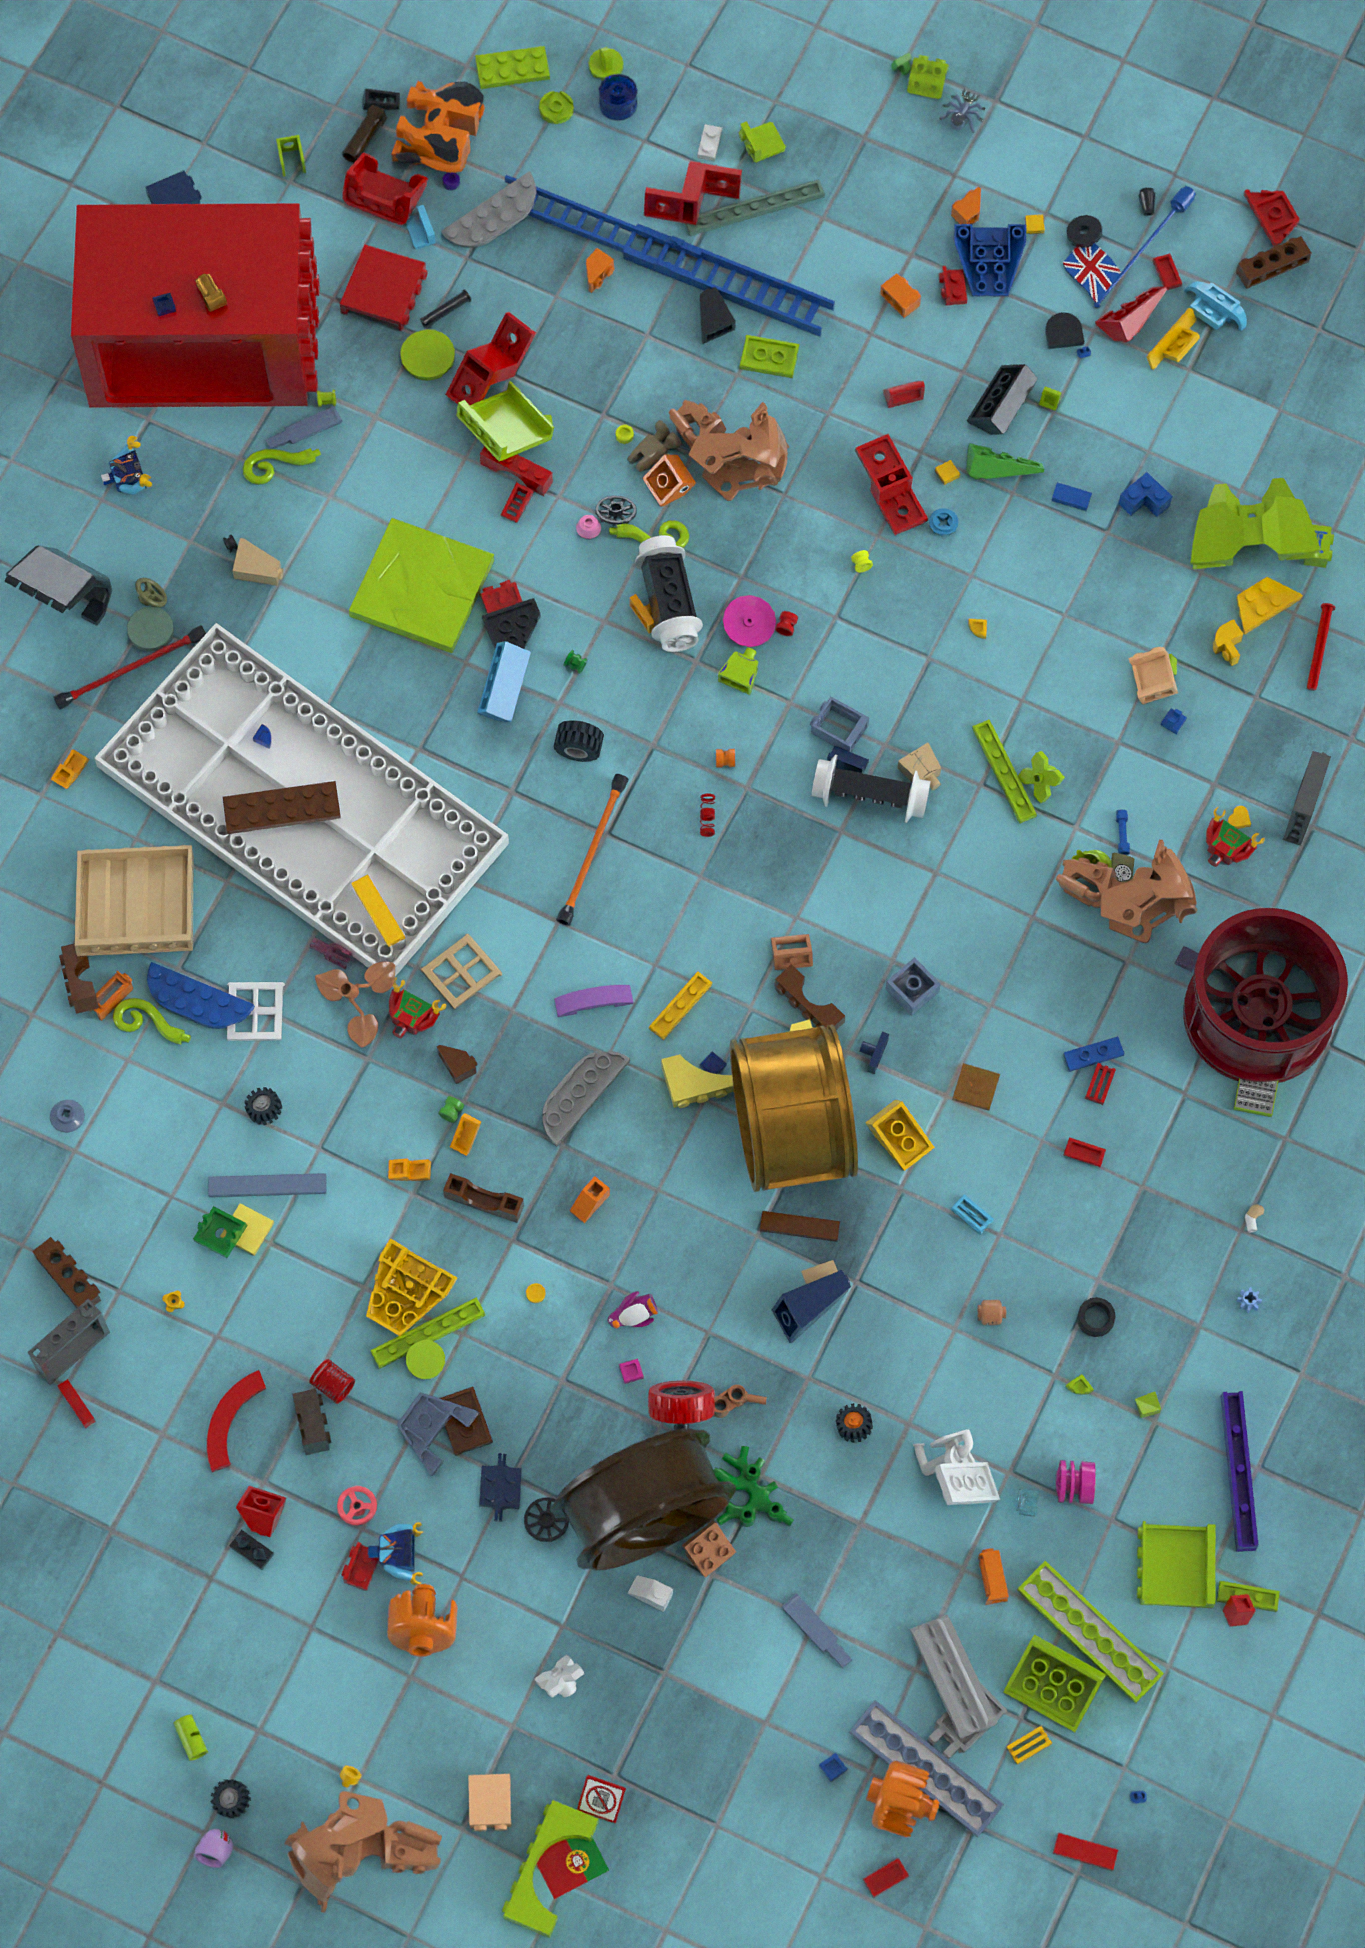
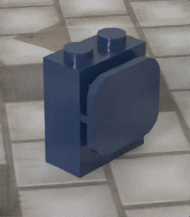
M185 170L145 187L151 204H200L202 199L199 190H195L193 187L195 184L191 175L187 176Z

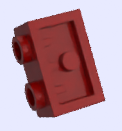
M942 266V272H939V283L943 284L941 298L945 299V305L967 304L963 269L947 270L946 266Z
M510 580L499 583L500 587L493 588V586L482 589L483 593H480L479 596L482 598L487 614L522 602L516 582L511 583Z
M357 1542L356 1547L352 1546L349 1553L351 1560L349 1565L345 1564L341 1574L344 1583L367 1591L380 1559V1551H378V1557H370L371 1548L363 1546L360 1542Z

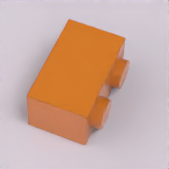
M898 273L881 285L880 295L903 318L920 306V293L913 289L908 281Z

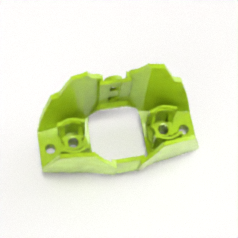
M1283 477L1273 478L1268 490L1262 497V503L1254 505H1240L1239 499L1231 492L1227 483L1215 484L1207 507L1199 512L1192 544L1190 565L1193 566V569L1233 565L1234 556L1243 546L1266 544L1275 550L1279 561L1319 557V552H1321L1306 507L1301 499L1294 497ZM1250 514H1255L1256 517H1250V518H1249V515H1250Z

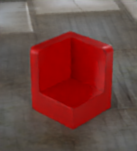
M1249 1594L1230 1596L1223 1608V1613L1229 1627L1247 1625L1256 1611Z

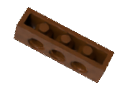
M1302 236L1290 238L1286 243L1274 245L1270 250L1258 252L1254 257L1241 260L1238 263L1236 273L1245 288L1248 289L1308 263L1312 252Z
M50 1237L32 1251L34 1257L76 1308L87 1299L94 1305L101 1301L98 1295L101 1293L94 1283L92 1285L89 1284L87 1281L89 1277L83 1269L78 1270L75 1267L76 1261L70 1254L66 1256L63 1252L65 1248L59 1240L54 1241ZM55 1257L61 1258L58 1263H52V1259ZM66 1272H73V1275L71 1277H63ZM78 1286L85 1287L84 1291L80 1293L75 1292ZM85 1306V1307H84V1309H85L86 1311L89 1310V1309H88V1306Z

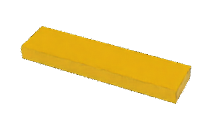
M367 874L352 882L351 886L387 946L390 947L405 939V935L369 875Z
M697 971L652 1022L649 1029L664 1040L708 991L713 982Z

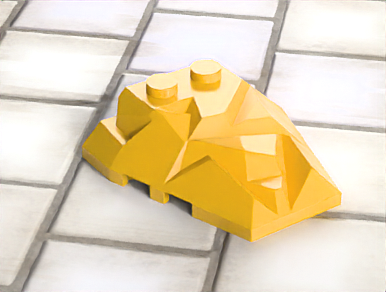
M390 1238L379 1257L380 1263L375 1275L374 1289L371 1292L366 1317L401 1336L449 1294L458 1278Z

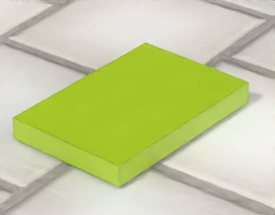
M746 335L739 369L793 378L799 344Z

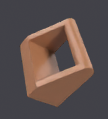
M809 934L771 938L775 970L786 969L791 964L795 968L813 966ZM806 942V947L777 950L776 947L779 944Z

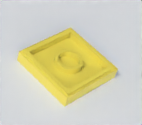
M240 1203L232 1216L245 1222L248 1226L235 1246L255 1256L274 1225V1221ZM225 1229L220 1235V1238H224L226 1236L227 1232Z

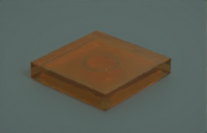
M963 1063L952 1100L989 1111L1000 1074Z

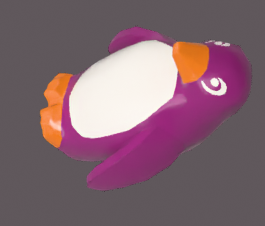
M638 1291L627 1295L616 1310L609 1315V1325L613 1328H619L621 1326L644 1327L651 1324L654 1318L649 1317L658 1314L653 1295L637 1296L639 1294Z

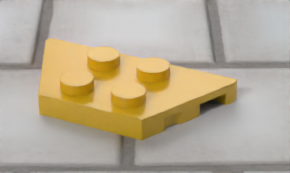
M1265 577L1238 594L1236 599L1240 610L1239 615L1242 620L1244 635L1301 600L1303 595L1269 577Z

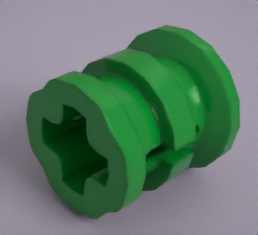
M571 650L563 666L569 665L570 669H576L577 673L580 674L585 668L588 659L581 658V655H576L574 650Z

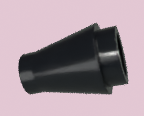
M1143 188L1139 191L1138 197L1144 215L1151 216L1154 214L1156 193L1153 188Z

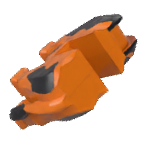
M417 81L416 87L411 86L408 93L407 108L427 111L424 126L416 128L407 121L405 116H400L396 127L397 138H404L411 146L404 144L401 140H396L392 151V161L414 165L424 164L436 170L449 173L463 171L471 151L469 135L476 136L479 122L485 110L482 92L476 86L466 81L451 82L437 90L427 89L421 81Z

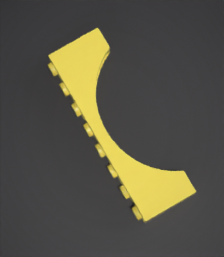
M806 1020L791 1024L790 1031L812 1028L811 1022ZM680 1054L661 1059V1067L674 1108H685L690 1103H703L708 1101L709 1098H722L727 1093L734 1092L732 1075H719L703 1071L690 1064Z

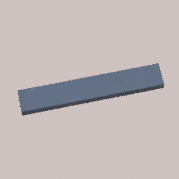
M326 1173L209 1177L208 1185L209 1197L327 1194Z

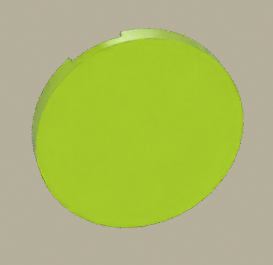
M426 329L411 334L401 347V362L404 369L420 380L441 378L453 366L455 361L453 343L445 334L436 330Z

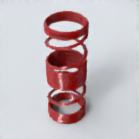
M711 793L702 794L700 796L702 804H714L708 802H714L715 795ZM709 807L702 808L700 810V823L703 826L700 828V835L711 837L715 835V829L710 827L715 825H704L701 821H713L715 819V809Z

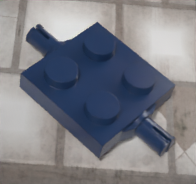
M498 1453V1465H482L479 1506L495 1509L494 1521L496 1522L498 1521V1514L499 1522L503 1521V1510L509 1508L519 1509L522 1468L507 1466V1454L503 1453V1459L502 1453Z

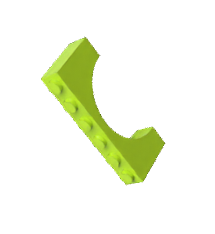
M552 1800L551 1805L547 1804L544 1809L543 1816H545L543 1824L539 1823L534 1835H537L534 1843H530L526 1852L529 1857L526 1862H522L518 1871L521 1874L518 1882H513L510 1893H512L510 1901H505L501 1911L504 1913V1919L548 1938L551 1937L558 1916L547 1910L535 1893L533 1874L536 1863L546 1849L559 1841L572 1838L591 1841L599 1823L597 1818Z

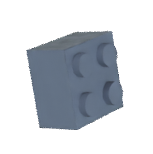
M914 957L886 981L885 990L912 1016L940 992L941 983Z

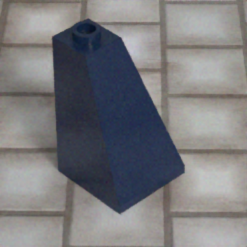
M842 1270L781 1295L772 1308V1312L789 1343H793L851 1288L850 1280Z

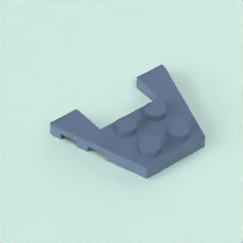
M420 1392L396 1425L408 1443L413 1447L428 1473L434 1476L444 1461L428 1449L451 1416H454L465 1426L469 1427L479 1412Z

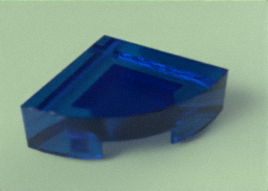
M261 724L253 737V741L270 749L272 744L271 732L267 726Z

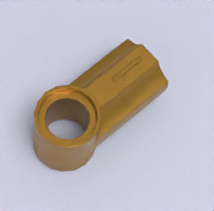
M202 274L195 280L197 287L203 295L205 305L210 312L227 305V300L222 290L217 288L210 274Z

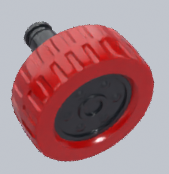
M686 1380L655 1384L648 1391L649 1416L659 1422L674 1424V1430L690 1429V1423L706 1421L713 1417L715 1412L714 1389L706 1383Z

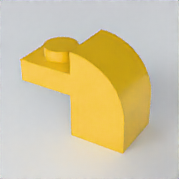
M1234 619L1218 628L1213 642L1214 653L1222 652L1224 660L1228 661L1231 666L1239 661L1240 654L1234 645L1240 643L1243 637V632Z

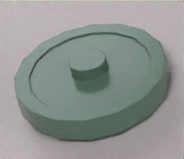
M144 607L137 610L130 617L127 624V634L131 643L138 649L147 652L157 651L171 641L174 634L173 621L169 614L161 608Z

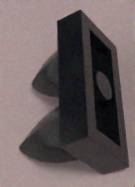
M242 1529L229 1545L230 1548L261 1570H263L274 1555V1552Z

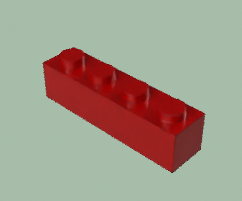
M67 1379L59 1384L60 1392L85 1429L95 1423V1418L70 1381Z

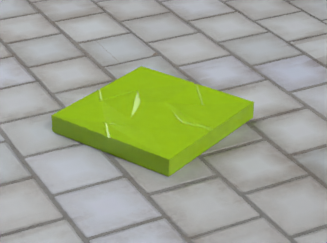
M391 518L350 606L349 617L453 653L494 563V554Z

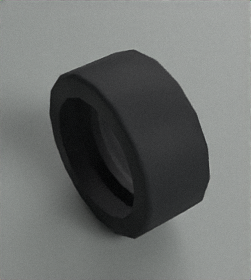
M1090 1298L1084 1301L1079 1308L1077 1316L1078 1325L1089 1336H1104L1109 1333L1114 1325L1116 1318L1115 1309L1110 1302L1103 1298ZM1093 1306L1101 1307L1107 1312L1108 1321L1101 1328L1091 1327L1085 1321V1312Z

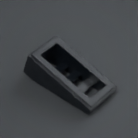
M365 88L362 109L368 110L373 105L384 110H399L400 93Z

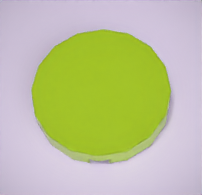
M550 91L540 99V115L548 123H564L573 115V100L565 92Z
M421 1340L409 1348L406 1355V1365L409 1372L415 1377L431 1379L443 1370L445 1354L436 1342Z

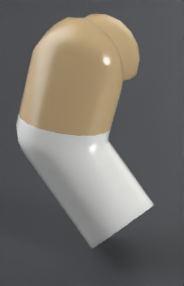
M1252 1205L1245 1214L1249 1233L1257 1231L1256 1219L1264 1213V1207L1261 1205Z

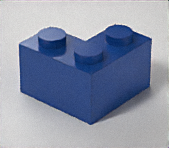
M1146 472L1120 494L1118 504L1130 516L1145 505L1158 517L1170 507L1173 496Z

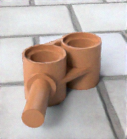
M733 1385L715 1397V1406L718 1403H722L726 1408L724 1410H717L715 1407L714 1416L718 1418L726 1417L731 1410L742 1406L746 1402L766 1405L767 1397L747 1394L748 1392L745 1391L743 1386ZM735 1392H738L742 1395V1397L740 1399H734L731 1395Z

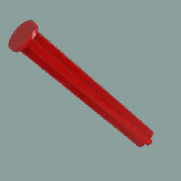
M1322 603L1320 606L1322 613L1307 682V689L1312 691L1317 689L1332 611L1335 610V606L1330 603Z

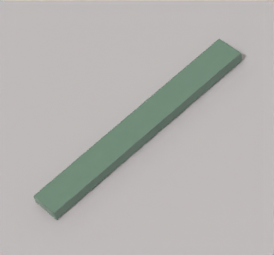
M818 179L701 213L698 216L697 225L686 223L685 225L689 235L693 236L825 197V193Z

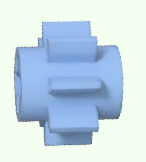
M1251 1287L1246 1292L1241 1290L1240 1295L1242 1297H1238L1236 1300L1241 1302L1239 1309H1245L1247 1313L1252 1309L1257 1311L1259 1308L1257 1304L1262 1302V1299L1258 1298L1259 1291L1254 1292Z

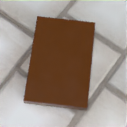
M474 1387L440 1398L479 1412L469 1427L465 1426L454 1416H451L446 1423L445 1428L455 1456L493 1443Z

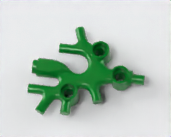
M741 1446L740 1456L737 1459L725 1453L722 1460L738 1469L740 1475L734 1477L722 1468L718 1469L715 1467L714 1473L718 1481H730L735 1484L736 1490L746 1491L749 1494V1501L743 1506H736L730 1502L725 1508V1514L716 1519L718 1524L721 1526L731 1519H739L742 1526L750 1527L755 1522L756 1513L765 1512L771 1521L784 1522L791 1526L794 1519L786 1515L787 1512L783 1510V1506L780 1503L771 1502L769 1499V1494L778 1488L775 1481L766 1486H759L757 1484L760 1479V1469L764 1465L765 1460L759 1457L755 1464L749 1465L747 1463L749 1447ZM753 1470L756 1474L751 1475L749 1472ZM776 1508L779 1512L774 1513L772 1509ZM749 1514L751 1517L745 1518L744 1515Z

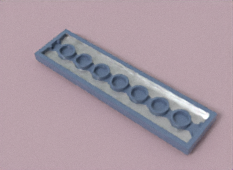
M876 1700L849 1731L852 1736L888 1765L896 1760L928 1771L930 1775H928L929 1779L926 1780L927 1786L919 1789L924 1794L929 1795L931 1800L935 1801L936 1798L940 1802L939 1806L976 1837L981 1835L1004 1806L1002 1802Z

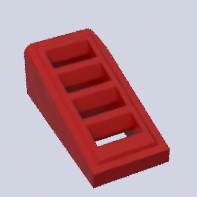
M516 482L501 516L518 523L534 491ZM518 492L526 494V496H520L518 495ZM515 497L522 500V504L515 501ZM511 504L519 506V510L511 507ZM511 510L517 513L516 517L507 513V511Z

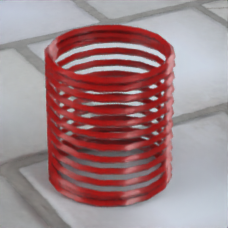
M326 1359L313 1372L309 1384L313 1385L318 1391L321 1390V1393L326 1394L335 1404H339L352 1390L355 1379L330 1359Z

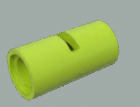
M192 1714L183 1716L173 1722L189 1761L199 1759L208 1753Z

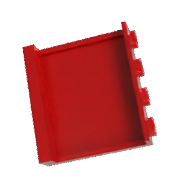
M364 244L340 301L341 313L348 315L349 310L397 324L399 325V331H402L404 325L407 326L409 322L410 310L413 311L415 307L416 295L419 296L421 293V283L427 278L428 270H426L425 262Z

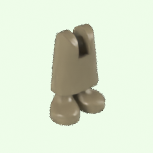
M661 420L655 423L656 434L653 436L649 433L627 458L633 464L644 456L636 465V469L639 472L657 463L664 455H668L667 451L669 449L679 448L682 445L680 438L674 432L670 433L666 424Z

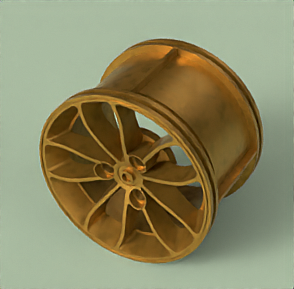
M828 1025L827 1029L825 1026H819L816 1028L741 1038L739 1043L736 1040H731L730 1062L736 1112L746 1167L753 1191L759 1192L760 1187L765 1191L848 1178L849 1174L851 1177L857 1176L858 1149L852 1099L843 1052L834 1025Z

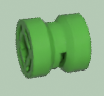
M448 1096L445 1100V1106L441 1107L438 1114L443 1119L455 1123L458 1118L457 1114L462 1111L464 1104L458 1099Z

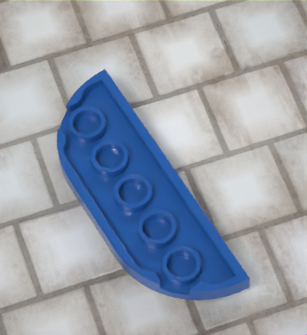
M151 962L149 966L147 982L154 1000L165 1010L200 1025L215 1029L227 1028V1026L242 1022L255 1007L250 1002L154 962Z

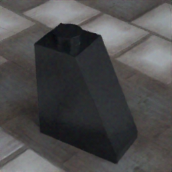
M716 287L706 289L700 294L701 340L703 344L734 331L736 326L733 315Z

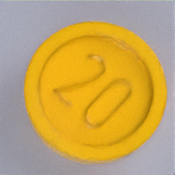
M538 1283L529 1285L526 1290V1297L532 1303H540L546 1296L545 1288Z

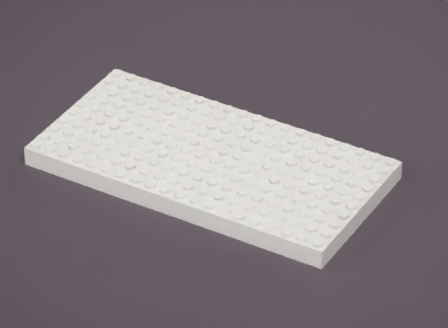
M217 623L94 758L100 770L369 968L371 965L383 961L394 963L396 967L395 976L509 844L508 834ZM336 781L340 819L227 834L222 798L224 796ZM367 874L405 935V939L390 947L385 943L351 886L352 882Z

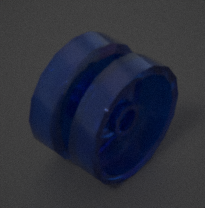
M612 74L606 77L599 86V108L602 114L608 119L620 121L630 118L636 112L638 96L637 85L634 80L623 74Z

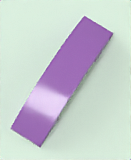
M607 985L587 988L554 998L558 1017L577 1014V1011L610 1005L619 1007L633 1004L630 985Z

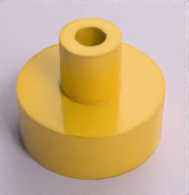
M349 1765L344 1766L339 1774L343 1780L341 1784L346 1788L350 1785H357L361 1778L360 1771Z

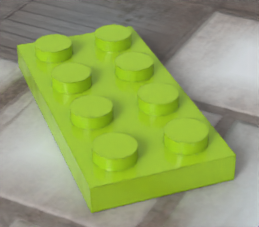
M545 46L475 55L480 89L550 80Z

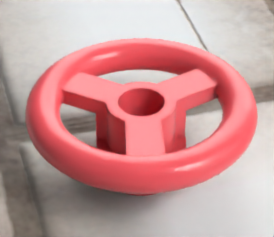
M353 1486L342 1492L337 1502L339 1516L343 1521L351 1525H363L369 1522L377 1510L375 1495L369 1489L362 1486ZM354 1492L366 1494L371 1503H364L362 1500H358ZM349 1495L351 1499L350 1511L346 1515L343 1510V1502ZM360 1504L361 1507L359 1509H355L354 1505ZM366 1510H370L368 1515L364 1518L352 1519L354 1516H362Z

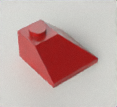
M248 1486L236 1509L252 1532L258 1533L261 1536L271 1537L277 1527L287 1498Z

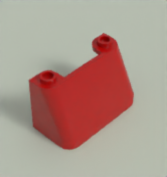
M363 153L345 174L342 198L349 206L395 224L404 225L409 220L427 186L428 177L414 174L408 183L378 171V162L375 157Z

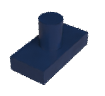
M882 1031L877 1045L865 1041L862 1042L859 1052L872 1056L868 1065V1072L876 1073L889 1040L888 1033Z

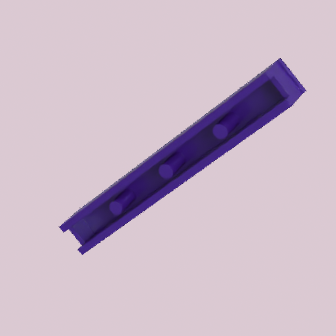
M1243 1391L1234 1393L1223 1392L1220 1397L1236 1552L1256 1551L1259 1543Z

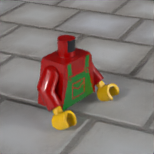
M1219 807L1215 808L1213 812L1215 817L1211 819L1206 830V843L1209 845L1207 851L1212 854L1208 862L1212 866L1217 867L1221 861L1230 865L1232 862L1238 863L1247 860L1257 849V844H1263L1265 838L1257 842L1256 837L1259 833L1253 834L1251 839L1224 819L1220 821V818L1226 814V811L1224 810L1220 816L1216 812Z
M396 977L392 986L394 989H392L389 998V1014L392 1023L397 1025L392 1033L402 1039L406 1031L416 1035L418 1032H423L433 1027L440 1015L439 1011L445 1010L446 1004H442L441 1008H439L438 1003L440 999L430 1004L404 989L400 991V988L405 985V981L402 980L401 985L398 986L396 984Z

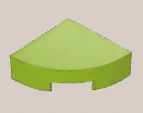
M1083 1374L1066 1384V1388L1075 1394L1085 1395L1094 1391Z

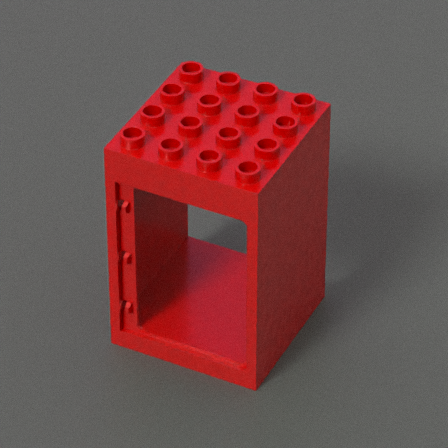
M300 203L77 205L71 338L89 408L308 406V392H317L318 390L315 360H318L316 328H319V308L316 306V296L320 295L319 274H317V257L314 256L311 218H302ZM202 274H210L217 288L222 290L227 300V305L210 312L205 305L203 295L197 287L195 280Z

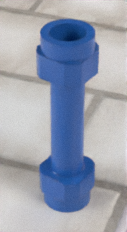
M1121 809L1116 811V822L1119 823L1120 839L1118 853L1129 855L1130 843H1127L1126 829L1128 814L1127 810Z

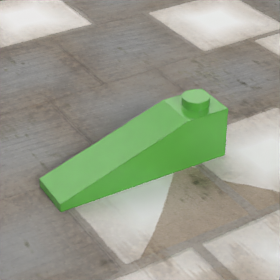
M971 443L968 445L966 470L973 479L980 480L981 478L990 479L1043 473L1045 470L1042 463L1023 457L1014 459L1013 456L1006 452L997 454L992 451V448Z

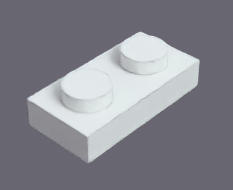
M705 124L697 158L715 161L722 127Z

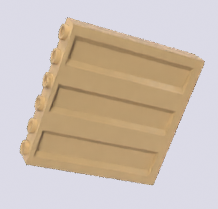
M192 845L77 851L75 949L77 956L193 951L194 855Z

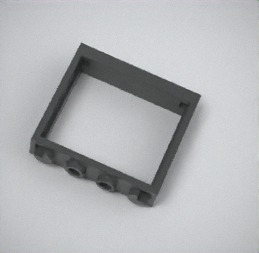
M1313 751L1284 834L1283 840L1300 846L1302 844L1331 756L1324 752Z
M87 1299L27 1353L37 1372L51 1385L106 1337L110 1331L101 1311ZM85 1306H88V1311L84 1309ZM95 1324L98 1326L96 1330L93 1328ZM38 1349L40 1353L35 1356L33 1352Z

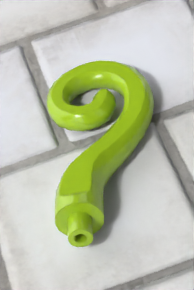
M311 448L296 453L276 449L259 450L245 460L243 475L252 484H265L273 478L274 467L267 461H259L275 459L301 466L315 462V457L320 456L321 453L319 448L313 451ZM257 462H259L257 466L260 470H266L263 476H256L252 471L253 466Z
M676 520L664 522L659 528V536L673 537L667 533V530L671 528L676 529L680 535L678 541L675 542L676 546L684 548L689 541V532L686 526ZM624 523L609 528V535H616L617 538H631L640 543L651 538L644 531L631 524Z
M125 999L114 1008L113 1021L124 1032H134L141 1027L143 1016L139 1011L132 1010L130 1012L134 1018V1022L131 1024L125 1023L122 1017L126 1010L137 1008L145 1011L150 1016L160 1034L168 1041L179 1045L182 1042H190L191 1035L185 1034L183 1029L170 1026L157 1008L143 999Z

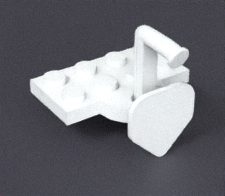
M969 1429L943 1436L930 1443L931 1448L945 1447L946 1449L945 1454L930 1462L927 1461L923 1446L925 1444H913L922 1473L926 1476L936 1473L943 1492V1498L947 1505L994 1503L1000 1500L988 1463H976L970 1453L973 1447V1439ZM964 1441L965 1445L962 1446L958 1443Z

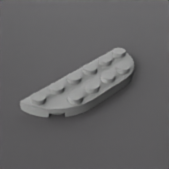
M530 171L441 231L442 235L457 246L476 248L491 242L522 221L533 208L536 195V185Z
M614 1051L591 1053L579 1060L551 1092L543 1108V1126L548 1138L556 1147L630 1062L629 1057Z

